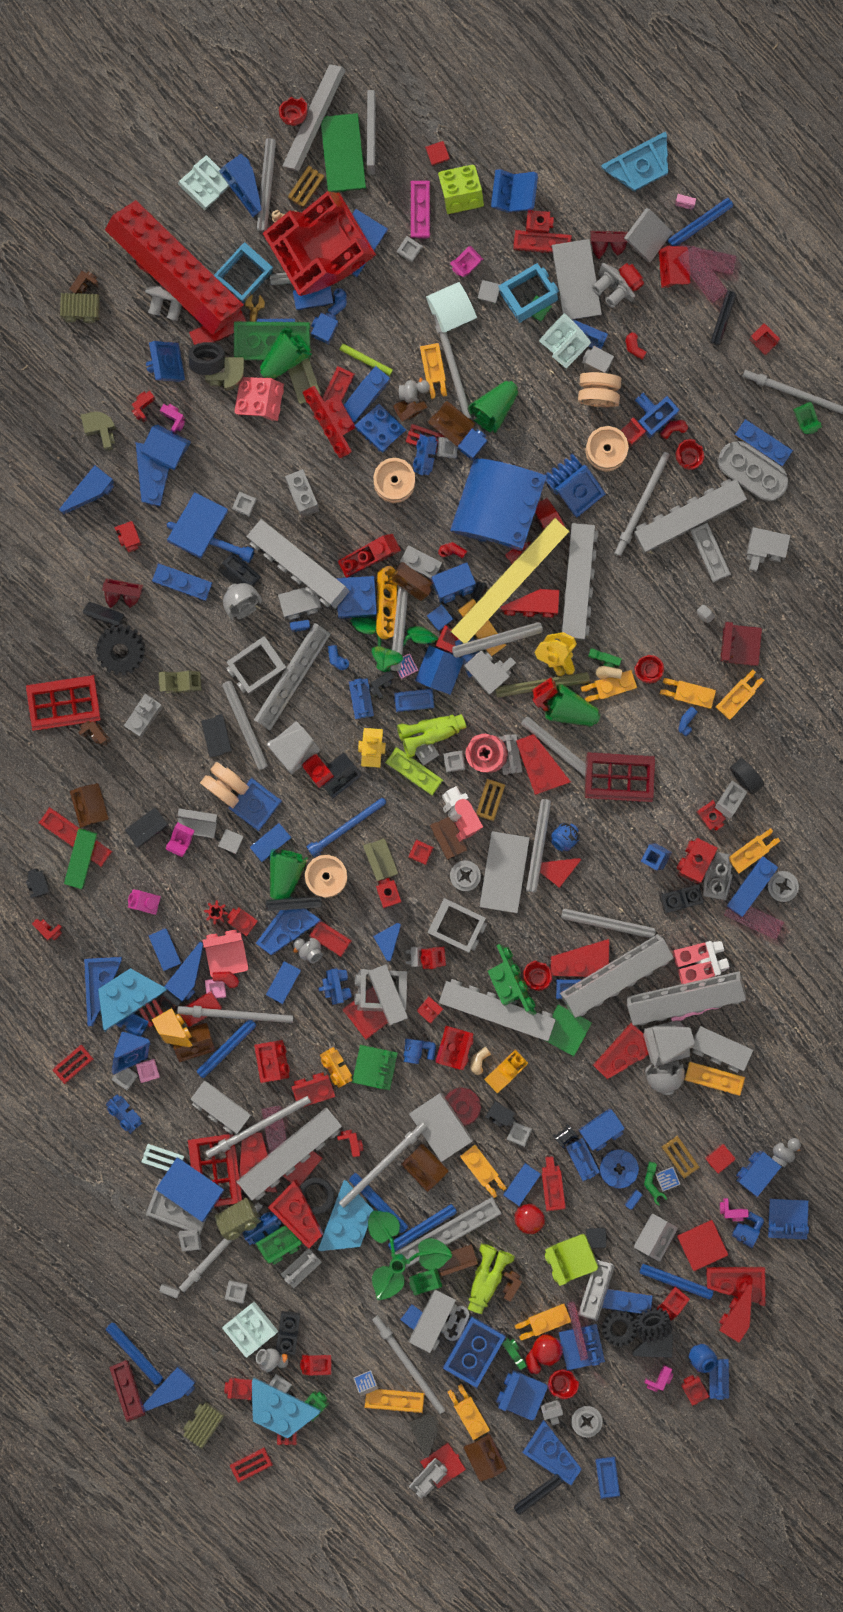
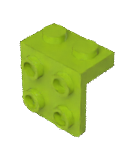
M475 165L449 169L438 173L447 214L484 207L482 189Z
M585 1234L575 1236L545 1249V1259L548 1264H551L553 1279L555 1282H558L559 1286L598 1269V1264Z

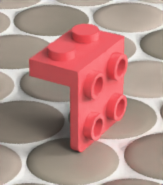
M243 377L238 388L235 413L238 415L262 416L271 421H278L284 384L272 378Z
M237 930L226 931V935L218 937L217 933L206 935L207 939L203 940V945L206 950L211 977H213V972L229 971L235 974L248 970L241 932L237 933Z

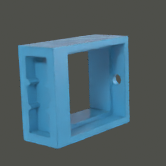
M244 242L214 276L244 304L246 299L273 272V267ZM244 255L263 273L241 295L223 277Z
M538 263L498 286L501 296L519 323L558 301L557 293L559 290L554 282L550 283L546 269L544 267L540 268ZM538 275L548 293L521 308L510 290Z

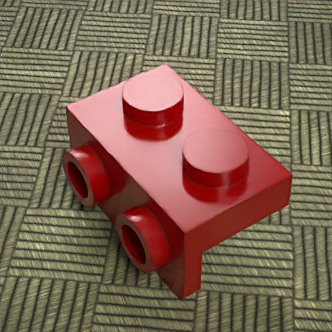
M445 1026L435 1063L464 1070L468 1062L469 1049L473 1044V1033Z

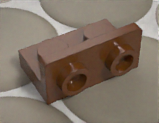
M448 401L428 421L430 425L456 446L475 427L474 422Z
M87 721L80 726L81 730L78 732L80 736L86 737L90 734L96 744L104 746L112 742L99 723Z

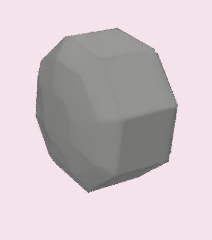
M705 605L697 609L699 618L705 623H710L715 618L712 611Z

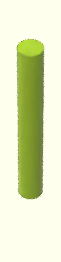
M342 344L339 349L373 368L377 366L388 376H391L393 369L345 344Z

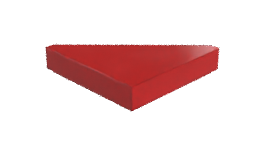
M581 859L542 862L540 873L560 888Z

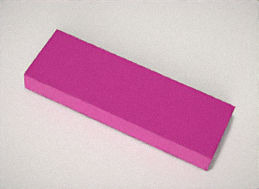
M411 181V238H430V181Z

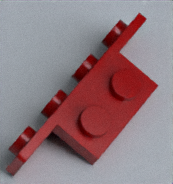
M315 386L303 391L306 402L311 407L315 418L324 430L325 436L333 446L334 452L339 458L350 454L352 451L343 435L356 427L338 395L323 401Z

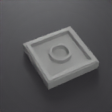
M646 208L624 239L646 261L651 262L673 232L650 209Z

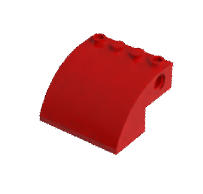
M327 191L302 213L290 210L263 232L264 237L299 296L320 291L341 281L376 255L340 193Z

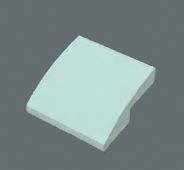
M207 155L195 164L193 169L178 182V185L204 210L229 188L228 183L219 172L220 168Z
M460 282L426 296L432 314H436L442 332H447L477 318L473 306Z
M565 313L539 340L553 353L552 357L566 369L591 343L584 332Z
M255 1302L251 1303L222 1327L246 1358L278 1332Z

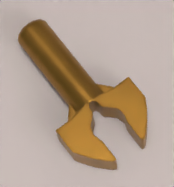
M252 294L246 299L245 307L251 310L249 321L257 322L258 311L265 309V302L261 295H259V303L254 307L252 304Z

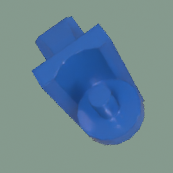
M337 968L327 970V978L322 979L323 987H319L318 990L324 991L326 998L331 997L332 1005L343 1003L344 1000L351 998L350 989H341L340 985L341 981L348 980L347 971L337 970Z

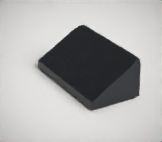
M234 553L218 569L233 584L245 583L254 587L261 579L257 572Z
M88 602L83 609L85 616L115 625L116 627L122 624L124 618L123 613L93 602Z

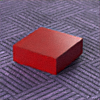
M444 141L425 147L432 166L450 160Z
M416 840L409 858L426 865L434 847Z

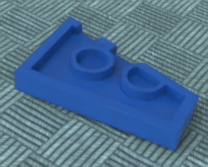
M136 442L141 502L161 507L169 467L141 454L140 452L144 444Z
M307 909L280 910L256 944L270 955H273L321 920Z
M543 1420L522 1453L553 1474H559L566 1483L572 1485L582 1469Z

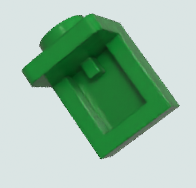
M811 402L793 409L798 426L804 434H813L822 427Z
M437 1268L409 1277V1285L415 1296L442 1287Z
M314 1391L305 1401L320 1409L321 1412L329 1405L327 1402L328 1398L320 1391ZM320 1413L311 1421L313 1422L320 1415Z

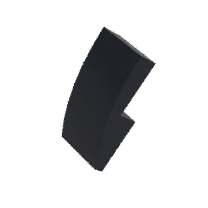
M699 884L659 895L664 914L704 903Z
M281 1311L276 1347L279 1353L295 1355L301 1313Z

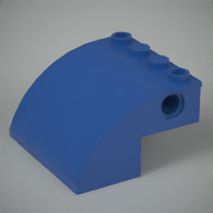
M474 459L450 531L484 543L488 540L522 551L547 475L499 461Z

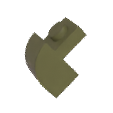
M225 357L224 373L218 372L212 375H205L206 383H210V386L214 387L224 384L225 391L237 388L245 373L244 358Z
M102 412L81 414L86 436L101 433L105 451L113 450L112 444H115L113 432L109 433V431L116 430L112 419Z
M200 671L159 672L160 692L186 693L202 691Z

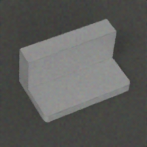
M179 809L178 823L195 830L194 835L215 837L217 814Z
M651 1214L634 1248L661 1261L678 1227L655 1214Z

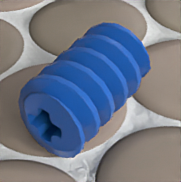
M573 454L570 455V460L564 459V465L561 463L557 465L559 470L552 468V474L549 472L545 474L547 475L545 484L556 495H558V492L555 488L582 467Z

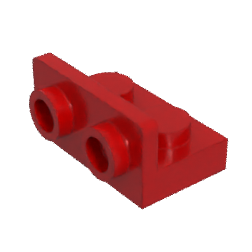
M283 1040L254 1045L261 1083L289 1078L290 1067L287 1063V1050Z
M323 1072L313 1075V1080L307 1082L305 1078L295 1081V1086L291 1087L296 1102L306 1096L309 1097L311 1103L305 1106L336 1097L329 1075L324 1076Z

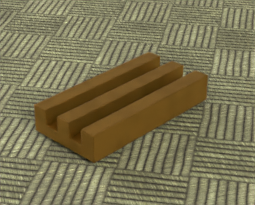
M308 166L288 195V198L304 208L325 176ZM309 173H312V175L310 176V178L308 179V181L306 182L298 196L295 198V194L297 193V191L299 190V188L301 187ZM318 177L317 181L315 182V184L313 185V187L311 188L303 202L299 201L308 189V187L310 186V184L312 183V181L314 180V178Z
M487 779L476 812L478 817L494 821L505 784ZM489 784H492L493 787L484 814L480 813ZM498 786L500 787V791L493 809L492 816H489V809L496 791V787Z
M678 1136L662 1146L683 1178H686L700 1168ZM677 1142L693 1164V1168H690L673 1143ZM669 1146H671L675 1154L678 1156L680 1161L687 1169L686 1173H684L680 1165L677 1163L673 1155L668 1150Z

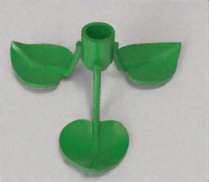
M360 617L350 620L358 631L365 634H377V619ZM413 626L407 629L409 635L405 637L403 647L409 639L416 643L428 644L437 642L439 638L426 628ZM377 634L378 646L373 647L371 653L377 662L376 668L383 672L391 671V666L403 661V656L395 650L381 647V638Z
M372 1211L368 1219L370 1235L379 1243H384L389 1238L392 1252L390 1267L381 1266L374 1271L372 1276V1284L377 1300L390 1298L403 1288L405 1278L402 1272L405 1270L406 1264H410L416 1257L420 1256L419 1262L427 1270L439 1269L452 1258L450 1249L443 1242L433 1238L422 1240L418 1245L419 1253L414 1254L409 1259H406L402 1254H396L392 1236L397 1235L400 1230L399 1220L389 1212Z

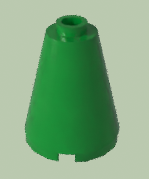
M286 327L280 332L260 366V373L264 378L276 379L312 355V353H308L311 349L298 334L296 336L291 334L293 330Z
M512 381L502 382L472 402L467 408L469 414H474L476 417L474 421L481 428L490 433L494 430V433H496L519 394L517 385Z
M559 684V687H557L558 693L548 701L547 705H550V710L545 712V718L549 721L590 727L597 724L600 719L599 709L563 684Z
M271 849L270 897L273 899L290 898L308 863V857L302 859L303 855L296 852L281 850V853H276L277 849Z

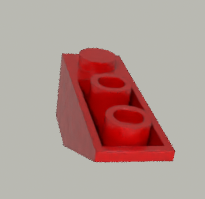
M393 534L383 535L338 560V563L345 577L348 578L393 556L401 550Z
M539 589L501 606L500 612H504V615L507 616L523 613L525 617H535V614H542L543 618H554V615H558L559 590Z
M750 1278L748 1283L744 1282L739 1289L741 1294L738 1298H733L729 1305L730 1311L728 1314L724 1313L719 1320L721 1324L719 1331L739 1343L750 1327L753 1291L752 1278Z

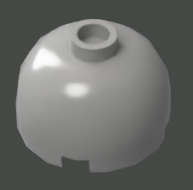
M245 583L232 584L228 587L223 597L224 610L231 620H234L233 617L242 619L250 615L257 609L255 605L258 602L259 604L262 602V597L256 589Z
M679 1061L655 1067L651 1064L645 1070L646 1079L650 1087L663 1095L673 1094L684 1081V1065H679Z

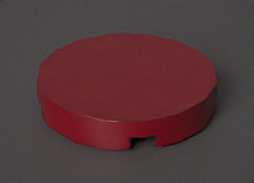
M461 1087L453 1089L446 1095L445 1099L464 1126L471 1124L477 1119L480 1114L481 1104L475 1092Z

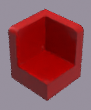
M764 323L751 335L749 340L766 355L779 343L780 338Z
M634 417L620 430L627 438L629 447H632L640 440L646 432Z
M445 625L436 648L453 654L452 648L456 646L455 641L459 639L451 632L452 629Z
M721 1144L704 1159L719 1174L735 1160V1157L724 1144Z

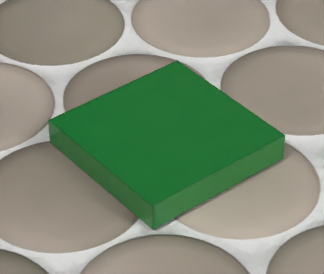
M558 1004L552 1017L556 1021L549 1041L546 1042L575 1056L592 1022L581 1016L575 1018L568 1009Z

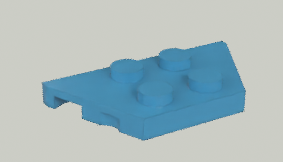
M666 131L602 164V170L634 192L667 175Z
M131 968L99 988L98 995L104 1032L161 996L167 989Z
M346 1180L343 1181L319 1245V1251L360 1247L363 1241L370 1213L374 1210L360 1194L344 1208L339 1204L353 1189Z
M255 1377L252 1380L253 1422L279 1435L289 1438L321 1412L320 1409Z

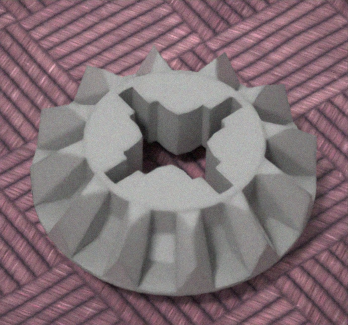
M465 860L453 866L450 872V879L453 886L458 890L470 891L479 884L481 873L475 863ZM460 869L465 873L472 870L469 875L471 883L466 879L459 882L462 877Z
M777 872L769 880V893L777 901H790L798 893V881L790 872ZM787 879L786 886L791 890H784L780 894V887L776 883L782 884Z
M583 1406L574 1412L572 1427L578 1435L592 1437L601 1430L603 1421L597 1409L591 1406ZM581 1415L586 1418L592 1417L590 1422L593 1428L588 1425L580 1427L584 1422Z

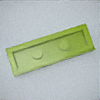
M397 747L385 762L432 796L443 781V779L413 758H408L406 753Z

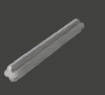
M267 138L265 142L260 191L262 210L258 213L257 231L260 232L266 231L268 226L276 140L272 138Z
M398 586L392 650L402 655L408 592ZM401 663L391 666L390 669L392 671H400Z
M540 622L454 646L452 653L457 658L540 634L543 628Z
M227 681L222 684L254 761L258 769L263 770L268 767L233 683Z
M528 716L524 718L521 723L522 726L585 777L586 763Z
M542 799L540 802L526 888L531 893H536L551 806V801L548 799Z
M563 909L561 918L648 938L654 937L656 932L655 928L569 909Z

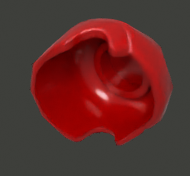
M290 97L279 107L280 119L290 126L303 123L307 117V103L302 97L300 99Z
M687 439L681 442L676 450L678 464L687 470H694L702 465L705 457L703 447L698 445L694 439Z
M653 655L640 658L634 667L637 678L647 684L659 681L665 669L662 660Z
M537 960L532 961L526 965L523 971V980L528 988L542 991L549 987L552 981V972L547 964Z
M524 1204L518 1207L514 1214L515 1225L525 1234H536L545 1225L543 1212L534 1204Z
M549 1334L542 1335L535 1341L532 1354L539 1363L552 1366L561 1358L563 1347L555 1337Z
M561 1369L554 1371L549 1377L548 1388L554 1397L564 1400L572 1398L577 1393L579 1382L572 1372Z

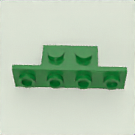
M501 944L496 945L503 963L490 969L488 974L502 1005L506 1006L520 998L525 1011L534 1016L536 1014L534 1009L536 1007L535 1002L527 994L528 987L519 976L521 972L512 960L513 954L509 947Z

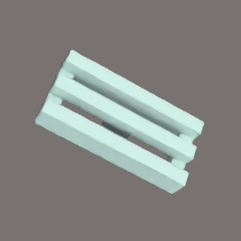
M147 1144L142 1163L166 1171L170 1167L147 1160V1157L173 1164V1160L150 1153V1149L176 1158L178 1157L181 1160L184 1159V1156Z

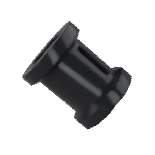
M568 1124L557 1135H552L563 1149L569 1141L578 1137Z

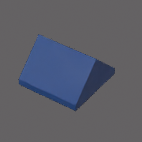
M157 424L152 426L140 453L175 470L190 446L191 441Z
M429 645L415 681L451 695L465 659L456 658L453 654Z
M399 923L373 936L388 962H391L401 924Z
M121 1032L113 1058V1075L148 1059L150 1041L140 1036Z

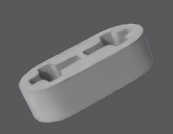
M458 1305L453 1315H450L447 1321L448 1326L444 1332L446 1339L455 1341L460 1337L469 1319V1310L465 1306ZM463 1309L466 1317H461L458 1323L456 1322L457 1314L455 1312ZM457 1324L455 1331L458 1334L449 1337L447 1329H452L453 1325Z

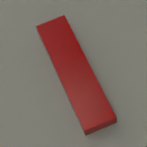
M49 807L39 821V824L74 847L79 827ZM96 840L91 860L102 867L113 851Z

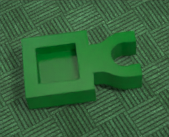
M592 648L588 655L592 659L603 662V666L618 668L622 658Z
M508 1337L505 1338L502 1342L503 1346L519 1369L522 1370L527 1365L517 1351L520 1349L514 1339L510 1341Z

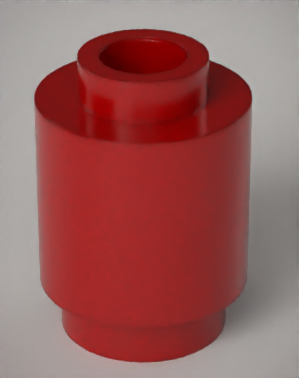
M626 263L619 268V274L625 279L633 292L645 284L644 278L633 264L628 265Z

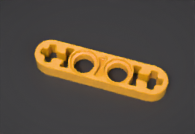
M391 566L380 569L377 575L376 631L381 639H388L394 636L397 584L390 580L395 572V569ZM384 589L390 592V598L384 595ZM384 607L389 609V617L384 614Z

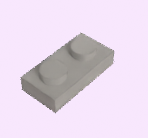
M409 545L400 560V563L404 562L429 579L437 575L442 565V562Z
M732 780L714 808L730 819L748 791Z

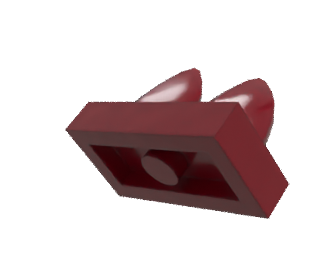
M590 231V241L595 256L600 259L604 255L608 242H610L611 248L617 256L622 254L627 246V241L624 237L628 232Z
M106 578L102 591H104L105 600L109 608H112L118 602L121 594H123L126 605L131 608L138 602L143 593L144 585Z

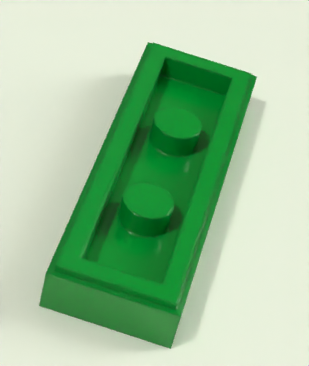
M78 829L64 884L79 889L84 888L97 833Z

